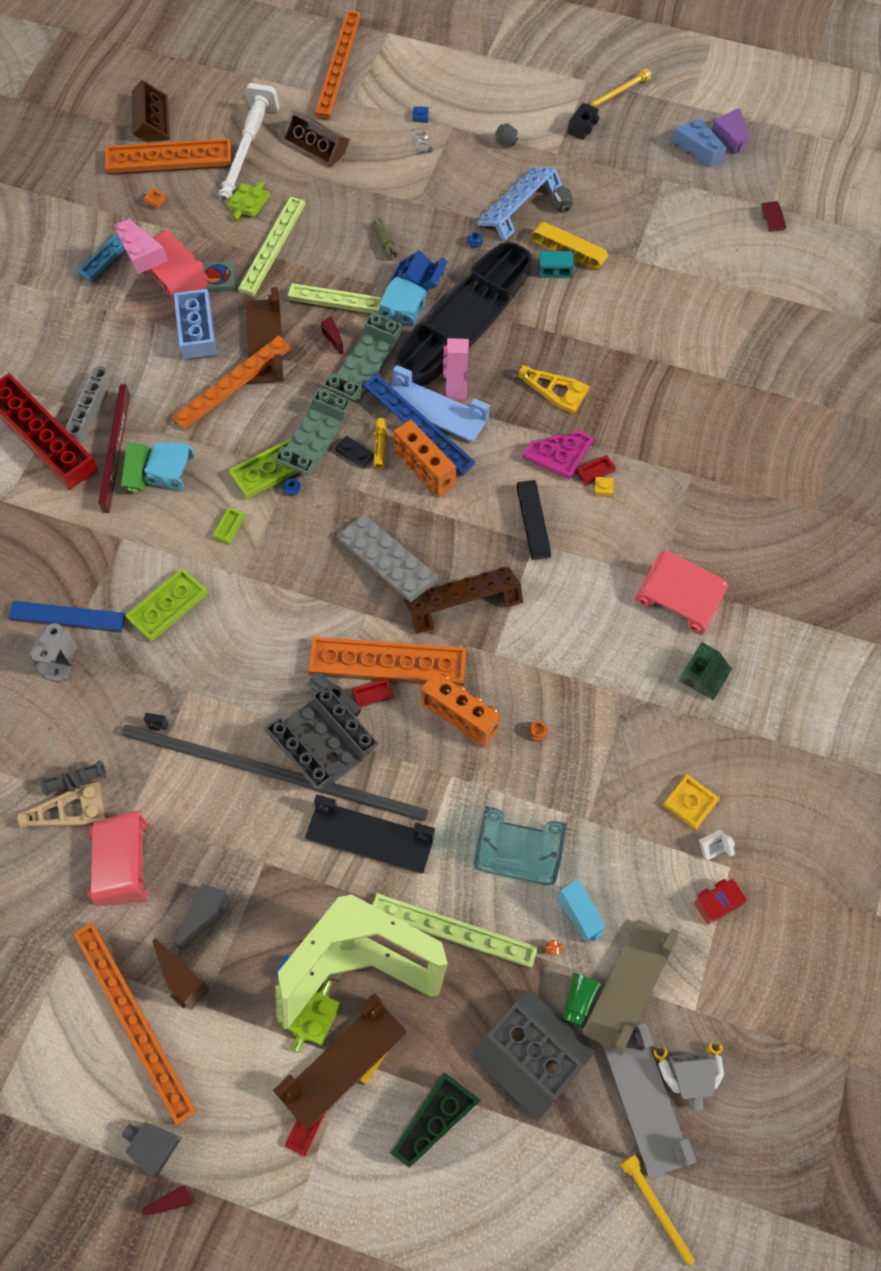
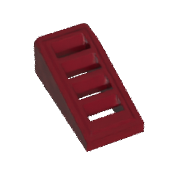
M329 317L321 321L322 334L339 354H343V341L333 318Z
M183 1185L142 1208L143 1215H153L193 1205L196 1201L190 1186Z

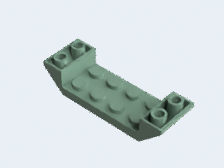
M372 312L364 324L365 334L337 375L330 373L322 387L351 400L362 399L367 392L364 384L375 374L378 375L394 352L402 324Z
M319 387L312 398L310 411L287 447L280 448L274 461L306 475L314 474L340 431L351 405V400Z

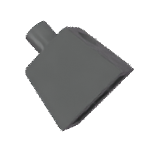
M146 1122L143 1123L140 1129L129 1124L122 1133V1137L131 1142L126 1153L151 1178L155 1179L158 1178L182 1137Z

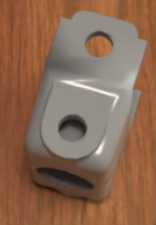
M57 623L47 624L30 652L31 663L39 674L44 675L47 680L55 682L67 680L74 661L77 644L67 628L61 627ZM54 670H59L57 675H52Z

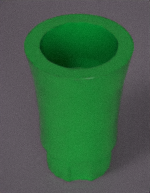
M572 973L571 985L564 1006L566 1010L562 1019L582 1027L601 983L589 977Z

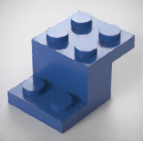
M418 250L400 261L388 285L395 277H398L424 288L427 292L439 284V278L444 274L448 261L445 258H441L433 263Z

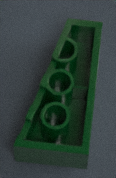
M445 1072L441 1073L389 1151V1154L410 1168L476 1106L481 1099Z

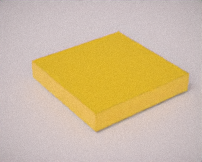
M686 774L662 806L694 830H697L720 798Z

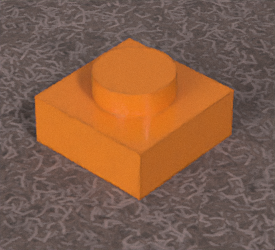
M152 188L144 197L145 203L157 209L167 199L165 193L155 188Z

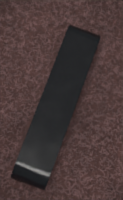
M536 480L517 482V494L531 559L551 558V548Z

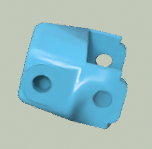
M395 277L385 290L382 305L379 306V315L400 324L414 325L425 304L426 290L408 280Z
M178 442L154 443L144 468L145 482L171 491H183L184 484L180 476L185 469L187 460L194 458L193 448L188 444Z

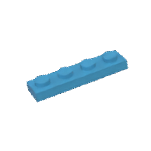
M117 233L77 270L81 277L92 282L125 250Z

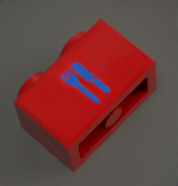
M733 878L729 881L723 879L714 885L716 888L709 891L707 888L697 894L698 898L694 904L707 925L741 907L747 901Z

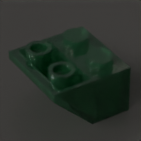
M701 642L679 681L714 700L732 668L718 650Z

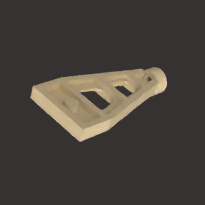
M100 782L83 785L82 788L76 787L74 792L68 791L31 810L17 813L20 828L92 826L96 821L106 819ZM76 799L81 800L82 814L77 817L66 816L65 805ZM58 807L60 816L58 819H44V811Z

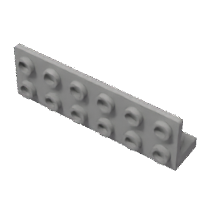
M644 1023L634 1029L622 1056L603 1046L647 1175L649 1178L697 1163L689 1139H683L651 1051L654 1043L647 1024Z

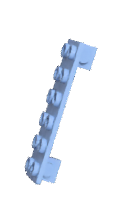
M531 168L524 177L519 179L515 186L509 189L510 191L506 195H503L496 204L491 206L487 213L481 216L477 225L495 226L500 239L507 240L515 232L510 216L543 183L548 194H552L554 189L562 185L556 168Z
M398 365L393 369L394 381L390 386L437 428L473 443L489 418V404L474 398L471 402V407H468L413 383L412 371Z

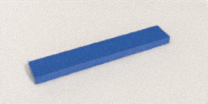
M13 601L8 618L11 621L39 624L57 623L60 626L122 633L125 613Z

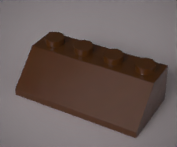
M141 79L131 91L133 135L145 142L169 140L168 95Z
M292 110L281 141L332 167L345 154L350 139L308 116Z

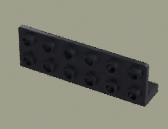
M316 794L314 799L315 810L305 836L306 840L420 874L424 873L435 838V828L415 823L414 828L339 807L335 799Z

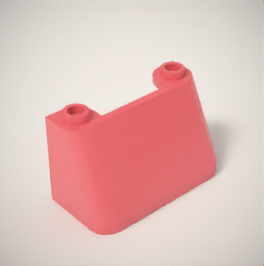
M663 550L656 558L635 600L643 606H652L656 602L688 619L687 624L691 631L703 635L728 589V583L705 569Z
M132 811L94 822L93 826L89 828V836L92 839V868L88 899L92 900L95 906L147 901V890H143V882H145L143 876V838L145 833L143 831H147V820L141 811Z

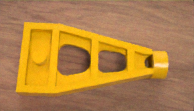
M525 365L521 367L518 373V378L524 380L525 383L558 408L573 415L590 389L589 385L578 380L533 370ZM539 378L551 381L548 388H544L537 383ZM555 385L568 387L564 397H559L553 393L552 389Z

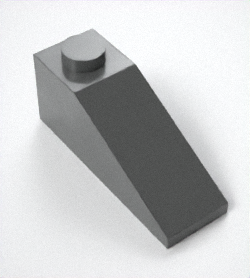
M203 883L201 884L174 943L178 948L183 949L217 920L222 911H226L229 904L226 892Z

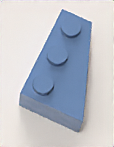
M701 118L675 128L671 142L673 145L681 146L684 152L687 153L689 151L695 155V159L708 167L722 163L727 148Z

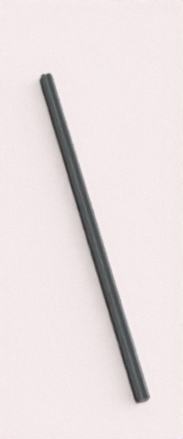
M125 725L122 730L123 735L316 790L301 773L131 725ZM336 783L317 790L425 821L428 815L427 809Z

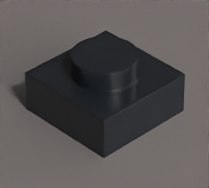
M145 713L144 722L150 730H167L169 723L164 715Z

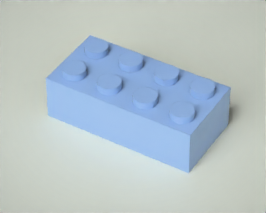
M208 289L174 293L179 346L183 359L217 355Z

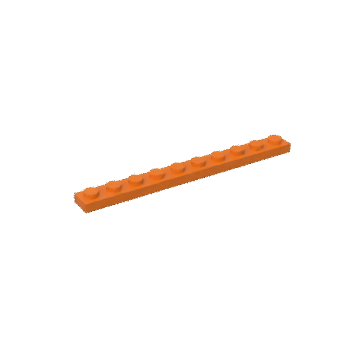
M346 12L315 110V117L331 118L360 24L361 12Z
M91 922L73 934L175 1125L179 1126L198 1112L96 925Z

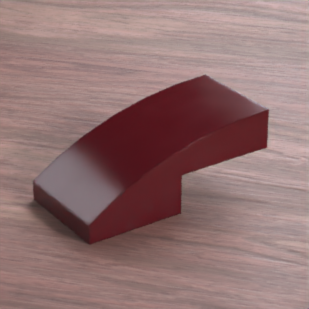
M778 201L762 203L763 218L767 220L768 231L785 230V219Z

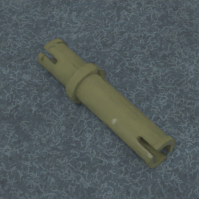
M377 218L379 224L375 219L373 226L382 242V248L386 251L390 260H393L392 254L396 259L398 252L394 247V241L388 235L382 219Z

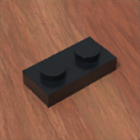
M347 435L335 447L336 452L362 469L374 458L373 452Z

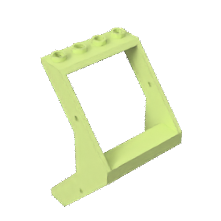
M354 895L338 897L278 971V985L275 986L278 1023L282 1022L283 1029H288L329 975L371 966L429 997L438 996L448 964L441 941ZM378 935L429 962L428 968L426 969L368 937Z

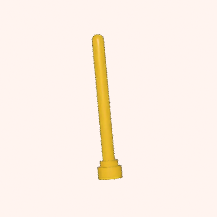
M648 68L642 69L635 78L592 101L591 106L596 107L639 82H647L651 79L650 70Z
M635 1154L620 1163V1166L625 1173L627 1172L629 1176H633L685 1263L692 1266L695 1262L694 1257L640 1172V1161Z

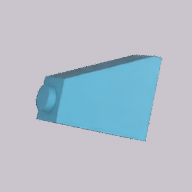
M577 879L563 888L559 893L557 902L584 941L587 943L592 940L594 943L604 936L602 932H604L606 926L580 880Z

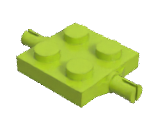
M260 180L256 186L242 183L226 203L227 209L235 212L231 216L233 221H237L241 215L255 217L270 198L269 191L262 190L265 186L263 181L261 182Z
M327 979L324 981L294 1022L286 1029L293 1032L296 1036L290 1048L291 1050L299 1053L304 1041H312L322 1046L341 1006L340 1002L331 999L327 995L332 984L331 981Z

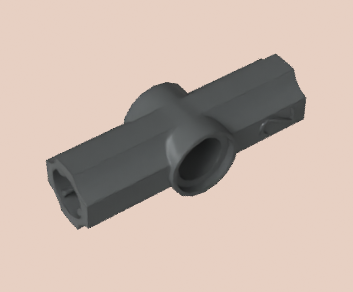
M321 672L315 673L310 678L308 686L315 692L327 685L334 694L339 695L338 698L356 718L359 716L362 708L349 698L340 686L334 685Z

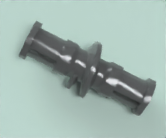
M101 760L97 761L96 764L87 767L83 766L75 770L73 765H70L69 772L61 773L48 779L45 777L41 778V788L46 796L60 789L68 788L74 792L76 787L82 788V783L90 782V780L99 777L106 778V769Z

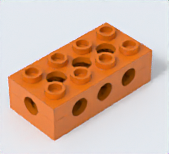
M411 419L394 430L393 440L396 456L405 461L406 466L416 473L417 478L427 485L431 493H435L439 498L456 487V466Z
M435 671L421 688V704L483 747L487 746L499 730L501 716L494 707L485 705L479 697L467 693L463 686L452 683L445 674H439Z

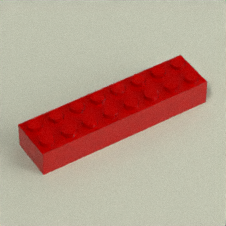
M10 373L0 378V419L69 490L99 470L94 458Z

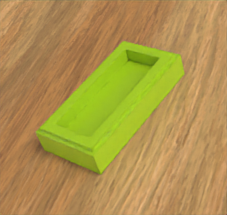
M228 507L212 538L230 545L245 518V513Z

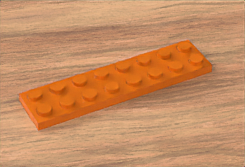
M230 138L105 147L106 173L232 166Z
M313 637L308 672L309 675L321 672L324 676L426 683L436 671L439 674L442 673L448 676L455 685L464 686L466 648Z

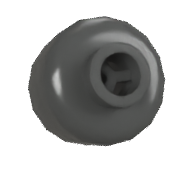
M509 123L501 124L495 132L496 141L505 148L510 145L514 146L518 140L517 129Z
M564 186L554 189L551 195L554 209L562 212L569 211L574 203L571 191Z

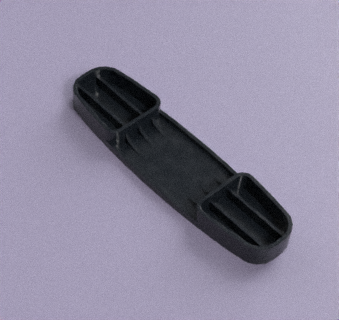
M503 242L486 253L471 267V275L438 306L424 323H418L395 354V366L398 365L412 371V382L420 386L428 385L441 375L444 368L443 358L447 357L443 356L444 346H447V338L469 339V349L511 302L528 278L532 263L530 252L514 242Z

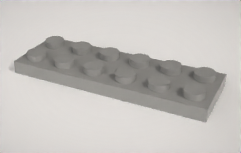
M365 514L337 534V539L410 603L438 581V576Z

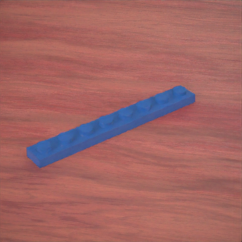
M375 374L364 384V388L403 423L411 419L450 459L462 476L475 465V461L379 375Z

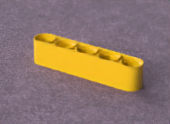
M540 222L531 233V238L535 243L552 251H573L574 261L594 270L600 269L608 258V253L605 249L546 222Z

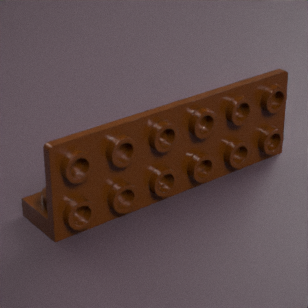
M278 287L271 288V295H268L266 300L246 301L248 358L277 336L282 337ZM275 354L274 362H271L270 366L252 378L249 383L284 381L283 356Z
M500 567L497 570L483 572L474 577H466L457 582H449L443 586L428 588L411 603L404 597L403 600L411 614L414 631L418 634L434 629L431 615L433 612L501 592L504 606L510 607L523 603L521 583L509 567Z
M375 993L358 1008L361 1016L296 1079L289 1074L273 1090L306 1130H309L407 1033L406 1029L383 1006L380 998Z

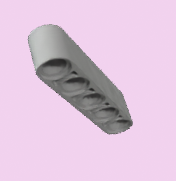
M96 366L92 369L65 428L79 444L86 440L111 384L108 372L103 366Z

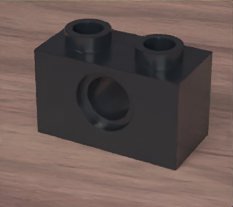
M582 102L569 120L567 134L584 140L587 135H590L593 126L598 124L600 118L598 116L599 109Z

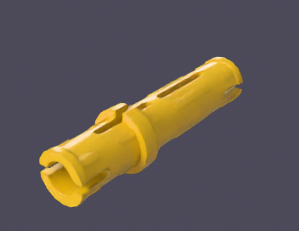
M384 418L376 419V430L373 436L375 439L373 467L375 469H383L385 467V442L388 434L386 433L387 420Z

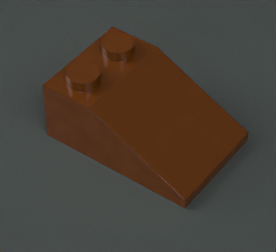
M155 938L152 942L167 987L173 992L170 997L183 1009L188 1006L192 1010L210 989Z

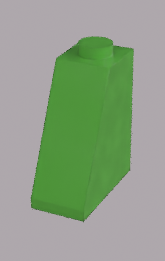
M127 443L121 486L127 488L128 492L138 493V490H145L147 482L144 480V468L151 448L146 445Z

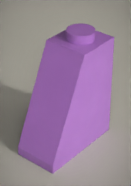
M739 108L714 120L712 132L733 154L746 149L750 136Z

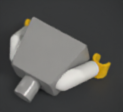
M710 1042L706 1048L707 1053L669 1056V1060H666L667 1050L665 1047H662L664 1056H658L654 1049L653 1056L656 1061L660 1062L658 1065L665 1082L682 1099H689L691 1110L704 1109L703 1097L714 1096V1090L718 1088L724 1076L722 1057L719 1056L723 1049L720 1043L716 1046L717 1051L712 1049V1043Z

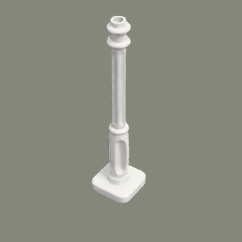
M249 83L246 87L248 103L251 109L242 131V140L227 179L222 182V189L218 191L220 199L224 202H228L232 197V192L236 190L235 182L250 143L255 139L265 112L277 113L279 110L277 92L272 86Z

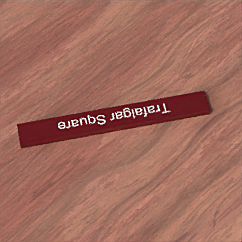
M120 384L98 501L103 513H110L130 400V393L125 384Z

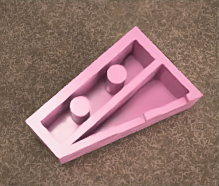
M130 219L114 225L119 240L137 274L168 262L164 247Z
M447 338V346H444L443 356L447 357L443 358V378H446V397L452 400L467 399L469 339Z

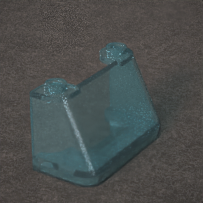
M485 806L476 847L474 867L478 871L544 886L553 885L556 882L561 863L567 823L549 821L546 823L544 830L504 822V814L501 810Z

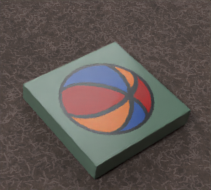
M234 261L202 263L204 266L203 271L208 277V286L204 289H208V292L235 290Z

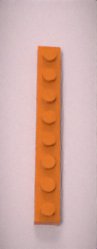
M277 336L172 416L173 420L183 430H186L270 366L271 362H274L275 354L283 356L291 349L290 345L282 337Z

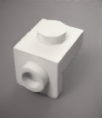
M721 830L699 840L703 857L706 860H710L724 852L730 856L735 855L733 848L735 843L732 837L726 835Z

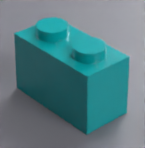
M540 251L539 278H572L574 267L573 251Z

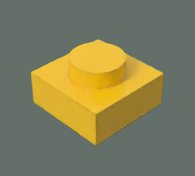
M595 477L594 496L613 497V478Z

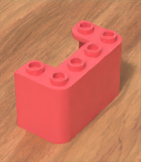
M165 229L153 237L155 241L164 247L168 262L142 273H149L160 284L165 294L171 296L174 307V293L201 290L208 286V277L203 271L204 266L201 261L196 260L190 250L187 251L180 240L177 241L171 231Z

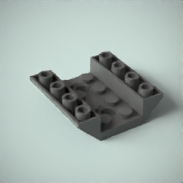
M327 685L314 693L308 704L283 720L279 717L264 728L316 790L332 785L359 765L378 745L374 737ZM308 726L311 728V732L304 733L301 727ZM327 756H335L337 758V762H329L327 760Z
M529 989L485 1036L471 1054V1057L538 1121L596 1051ZM514 1029L522 1030L524 1039L515 1041L511 1035ZM548 1061L557 1063L558 1071L555 1074L547 1072L545 1066Z

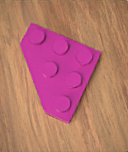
M576 430L564 436L559 434L548 437L547 440H534L529 443L522 458L570 480L593 443L594 437Z

